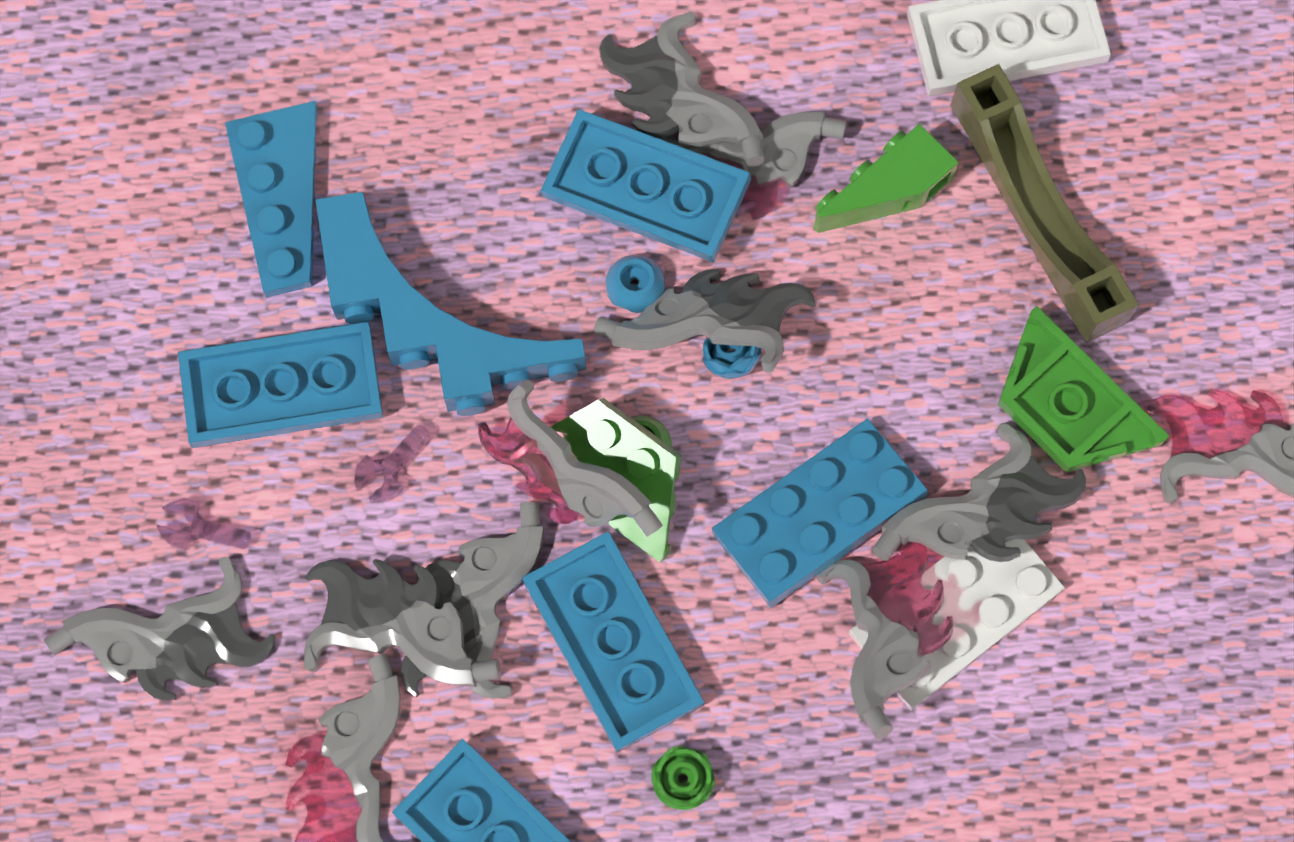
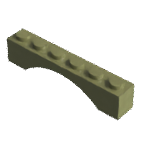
M997 64L958 82L950 106L1085 343L1127 324L1139 304L1115 263L1088 237L1061 197L1039 153L1028 125L1022 102L1001 66Z

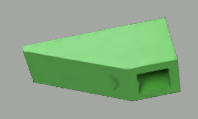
M920 124L914 127L908 134L902 130L888 141L883 149L885 153L874 163L867 160L852 173L849 178L851 183L840 193L834 189L819 201L815 207L817 212L813 229L817 233L919 209L953 180L959 162Z

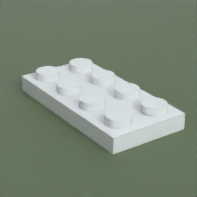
M937 0L911 5L907 11L928 97L955 92L958 82L997 64L1001 66L1008 80L1013 81L1106 63L1111 56L1096 0Z
M1013 539L1005 542L1006 547H1019L1021 551L1020 557L1008 562L988 560L980 556L972 547H968L966 560L943 557L879 607L881 613L890 621L902 624L908 630L919 633L921 641L920 657L925 656L930 662V668L919 681L897 692L911 711L1065 589L1024 539ZM856 625L848 634L862 649L868 638V633L858 629Z

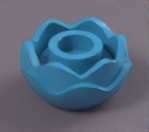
M628 255L617 260L610 267L605 280L607 295L610 301L615 306L634 313H641L645 308L653 304L662 295L665 288L664 277L660 267L652 259L642 255ZM633 279L639 280L638 285H632L630 282Z
M708 337L703 344L702 360L705 366L713 374L724 379H736L747 375L756 367L761 356V348L755 346L712 344Z

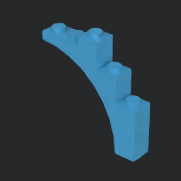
M363 192L315 199L330 302L336 319H345L347 323L356 324L368 322L374 318L373 314L381 313L387 353L392 366L401 365V368L406 370L419 369L427 366L430 359L438 358L443 396L448 412L457 411V414L460 416H471L484 412L486 405L495 404L492 388L495 385L501 384L503 389L514 390L525 380L549 376L550 381L562 382L577 377V371L586 370L582 339L537 341L505 337L470 326L437 308L406 281L387 257L373 229Z

